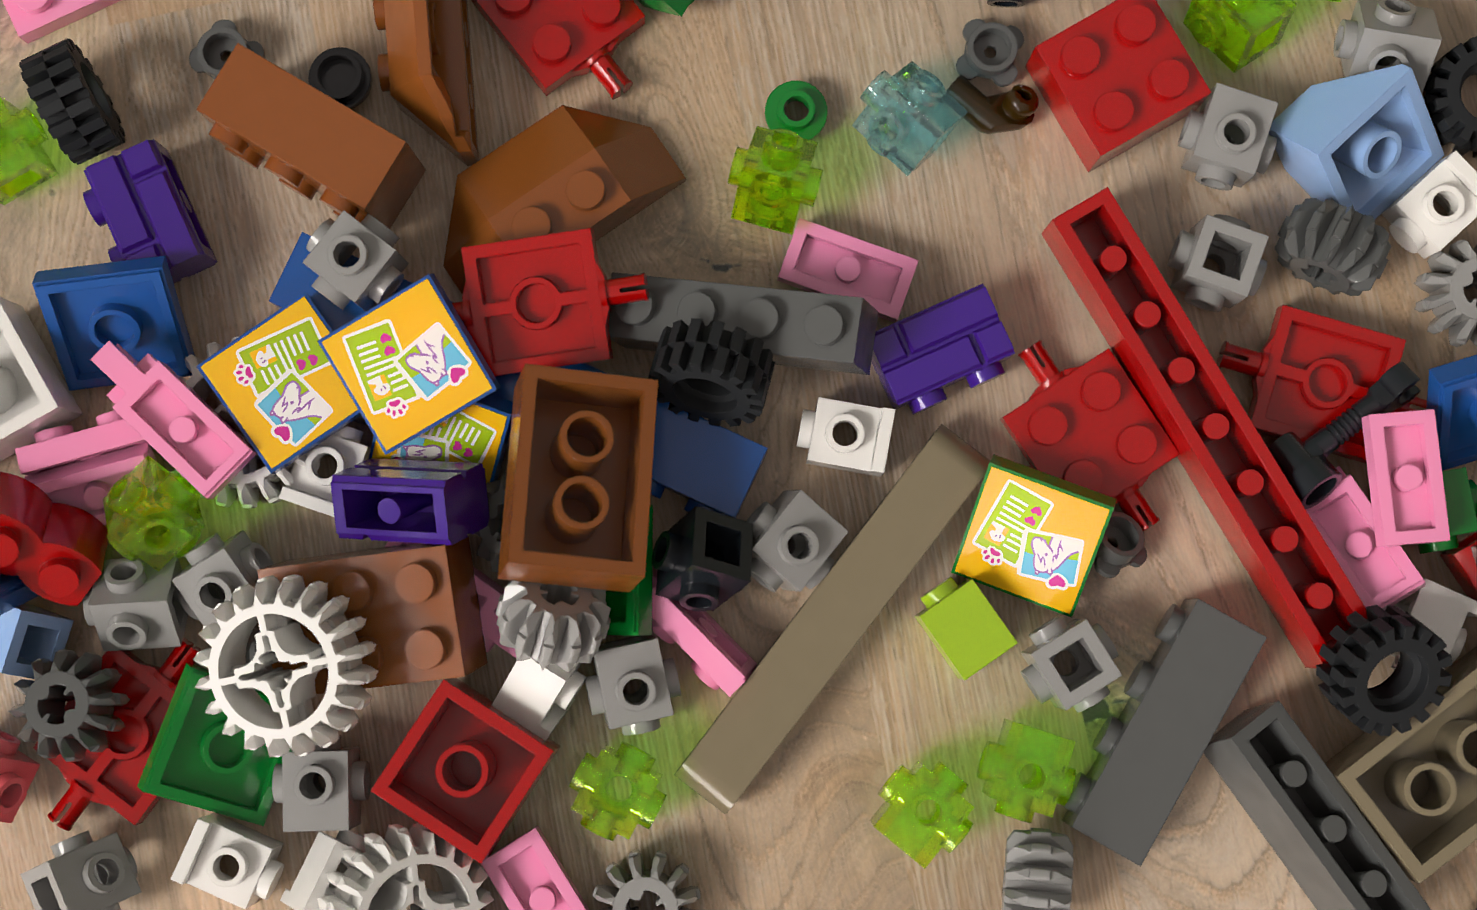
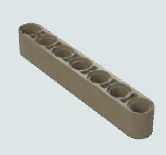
M943 424L937 428L834 563L828 574L818 584L760 660L750 677L741 685L674 774L678 779L722 813L727 814L983 478L990 462L988 458Z

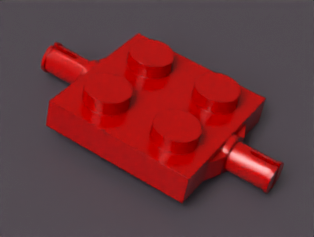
M471 0L546 96L569 79L588 74L589 72L596 76L610 94L612 100L621 96V90L623 93H626L633 85V82L628 79L611 57L621 41L645 25V15L633 0Z
M586 228L461 247L466 282L462 301L453 302L452 304L493 374L498 376L519 373L522 371L525 363L560 367L612 359L613 353L608 326L612 309L611 305L649 301V289L629 292L622 291L624 288L648 285L645 273L607 279L599 264L594 229Z
M1282 305L1276 309L1268 341L1260 352L1224 341L1219 352L1222 356L1218 357L1217 366L1253 377V397L1248 416L1258 433L1279 438L1288 432H1294L1304 442L1322 427H1326V424L1331 423L1333 419L1336 420V417L1341 416L1342 412H1346L1347 408H1351V405L1365 396L1368 389L1387 370L1401 362L1406 339ZM1415 397L1409 403L1395 409L1391 413L1426 410L1427 400ZM1360 430L1358 434L1355 433L1354 437H1350V440L1345 441L1343 445H1340L1331 454L1367 464L1363 430Z
M1041 340L1019 353L1018 356L1022 358L1040 386L1034 390L1027 402L1000 420L1031 467L1116 498V503L1119 504L1123 512L1132 517L1140 525L1142 531L1159 522L1160 518L1156 516L1139 488L1143 486L1152 472L1180 454L1111 350L1108 348L1082 366L1064 369L1061 372L1042 345Z
M183 638L181 647H175L161 667L143 662L129 650L106 651L101 657V670L112 668L117 669L122 674L117 684L111 690L112 693L127 694L128 698L131 699L124 706H114L113 715L119 717L126 727L122 728L119 732L104 730L109 748L103 752H91L87 749L85 757L81 761L67 762L61 753L56 758H46L59 768L66 782L70 784L69 789L54 809L48 813L47 816L50 821H59L58 827L70 831L74 823L92 801L110 806L133 825L143 823L161 797L142 792L137 785L186 663L191 665L196 663L193 659L197 652L202 651L199 647H193L194 643ZM75 699L66 703L65 712L75 709ZM37 742V743L35 744V746L33 747V749H35L36 751H37L38 742Z

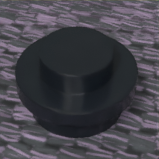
M336 47L328 49L317 56L310 67L308 82L312 87L346 107L353 109L359 106L369 95L372 87V72L366 60L359 53L349 48Z

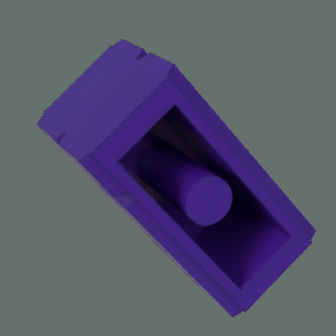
M147 139L121 151V154L117 156L112 155L86 167L84 173L91 189L83 192V198L95 222L100 227L107 224L114 238L116 246L108 249L111 262L166 256L173 283L181 281L184 277L197 274L217 263L168 150L156 140Z
M982 283L877 330L871 362L892 408L897 410L909 405L914 415L947 400L944 388L966 379L972 389L1005 374L1006 372L1001 363L1012 357L1015 352L1003 323L999 320L991 297Z
M370 458L356 464L355 468H347L333 474L332 482H330L335 527L339 538L364 540L369 537L371 540L454 545L467 538L468 534H474L487 527L490 519L486 475L482 463Z

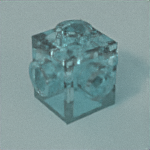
M911 61L893 76L884 70L870 83L860 97L867 106L852 126L866 138L869 146L876 153L888 158L904 174L909 176L938 150L968 111L945 91L943 83L934 74L922 70Z

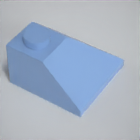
M1404 64L1311 85L1273 120L1269 131L1270 136L1277 138L1275 149L1284 169L1311 198H1316L1322 202L1326 199H1333L1339 205L1346 207L1353 205L1355 211L1363 215L1373 216L1374 219L1381 215L1445 155L1413 70Z

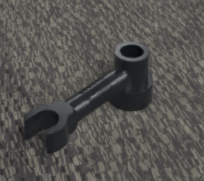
M1403 361L1387 370L1368 389L1365 396L1351 405V408H1347L1346 412H1342L1341 416L1336 417V420L1333 419L1331 423L1326 424V427H1322L1304 442L1294 432H1288L1276 439L1268 447L1305 509L1319 504L1341 482V473L1326 457L1337 450L1340 445H1343L1345 441L1350 440V437H1354L1355 433L1358 434L1360 430H1363L1361 418L1371 414L1391 413L1395 409L1409 403L1421 392L1415 385L1420 381V378Z

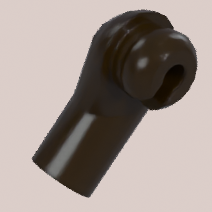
M962 75L950 85L941 98L943 102L974 128L985 134L1015 131L1024 128L1032 122L1034 113L1039 106L1037 94L1028 86L1022 84L1014 85L1012 91L986 96Z

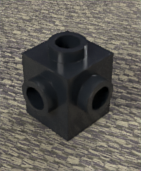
M695 506L668 531H663L655 543L652 565L657 569L656 595L679 601L682 607L692 611H714L751 582L754 524Z

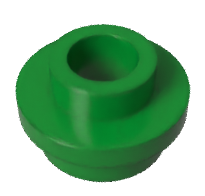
M804 81L785 82L776 87L767 99L765 105L766 124L771 133L785 143H807L816 138L826 124L828 110L825 98L812 84ZM794 101L801 102L807 107L808 115L799 121L791 120L784 112L785 107Z

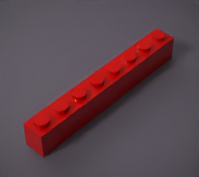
M1107 187L1052 219L1041 234L1127 376L1180 455L1177 458L1305 668L1316 669L1317 664L1328 663L1319 655L1322 644L1334 647L1337 642L1329 634L1336 625L1344 631L1349 629L1351 625L1346 616L1355 611L1367 619L1366 607Z

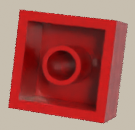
M1116 0L1035 46L1025 66L1088 172L1186 117L1190 110L1196 111L1212 93L1156 0Z
M458 678L443 679L370 791L481 864L491 855L561 746L549 738L546 741L509 718L491 706L493 701Z

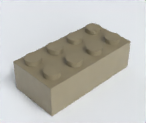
M1477 646L1446 669L1452 675L1450 686L1438 685L1437 691L1444 695L1445 698L1439 707L1432 702L1425 706L1424 709L1431 715L1426 721L1421 723L1413 716L1409 719L1412 730L1401 734L1392 726L1391 736H1380L1374 730L1371 734L1365 732L1325 763L1409 880L1419 884L1477 840Z

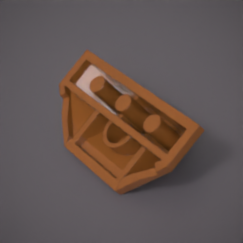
M373 0L377 29L386 30L387 53L378 54L377 59L381 90L383 92L390 91V95L402 112L465 165H473L479 161L467 0Z
M561 105L457 175L443 267L463 295L466 278L461 247L586 228L594 229L595 240L597 241L684 183L686 177L651 127Z

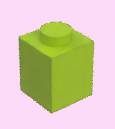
M950 576L920 597L926 608L914 617L958 679L965 681L1018 643L973 579L965 580L957 585Z

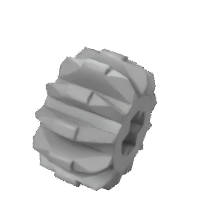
M1459 240L1450 245L1449 254L1439 251L1428 258L1427 262L1432 273H1424L1418 276L1414 284L1421 290L1429 293V297L1418 301L1415 310L1423 313L1432 310L1436 316L1429 323L1427 332L1437 334L1449 328L1448 338L1450 345L1459 347L1465 345L1471 339L1475 346H1477V298L1468 301L1464 294V287L1466 289L1475 287L1477 290V245L1473 249L1468 241Z
M509 581L508 586L505 587L504 594H501L496 609V616H498L496 625L499 627L500 644L515 648L516 661L527 659L538 661L542 671L549 664H557L564 671L570 672L576 662L590 663L594 654L598 652L602 639L606 638L610 625V608L605 601L606 590Z
M1031 827L1030 830L1012 831L1007 838L1005 849L1002 910H1070L1074 858L1073 845L1066 834L1054 833L1050 829Z
M635 850L629 854V866L632 874L629 875L617 863H610L606 868V873L618 888L609 885H596L593 897L600 902L613 905L600 910H638V906L630 907V899L640 900L644 891H652L658 895L656 905L664 903L665 910H692L682 907V905L699 900L701 898V891L698 886L677 888L689 873V868L686 864L682 863L676 866L668 876L662 872L667 861L666 852L658 850L653 859L652 869H645L642 854L639 850Z

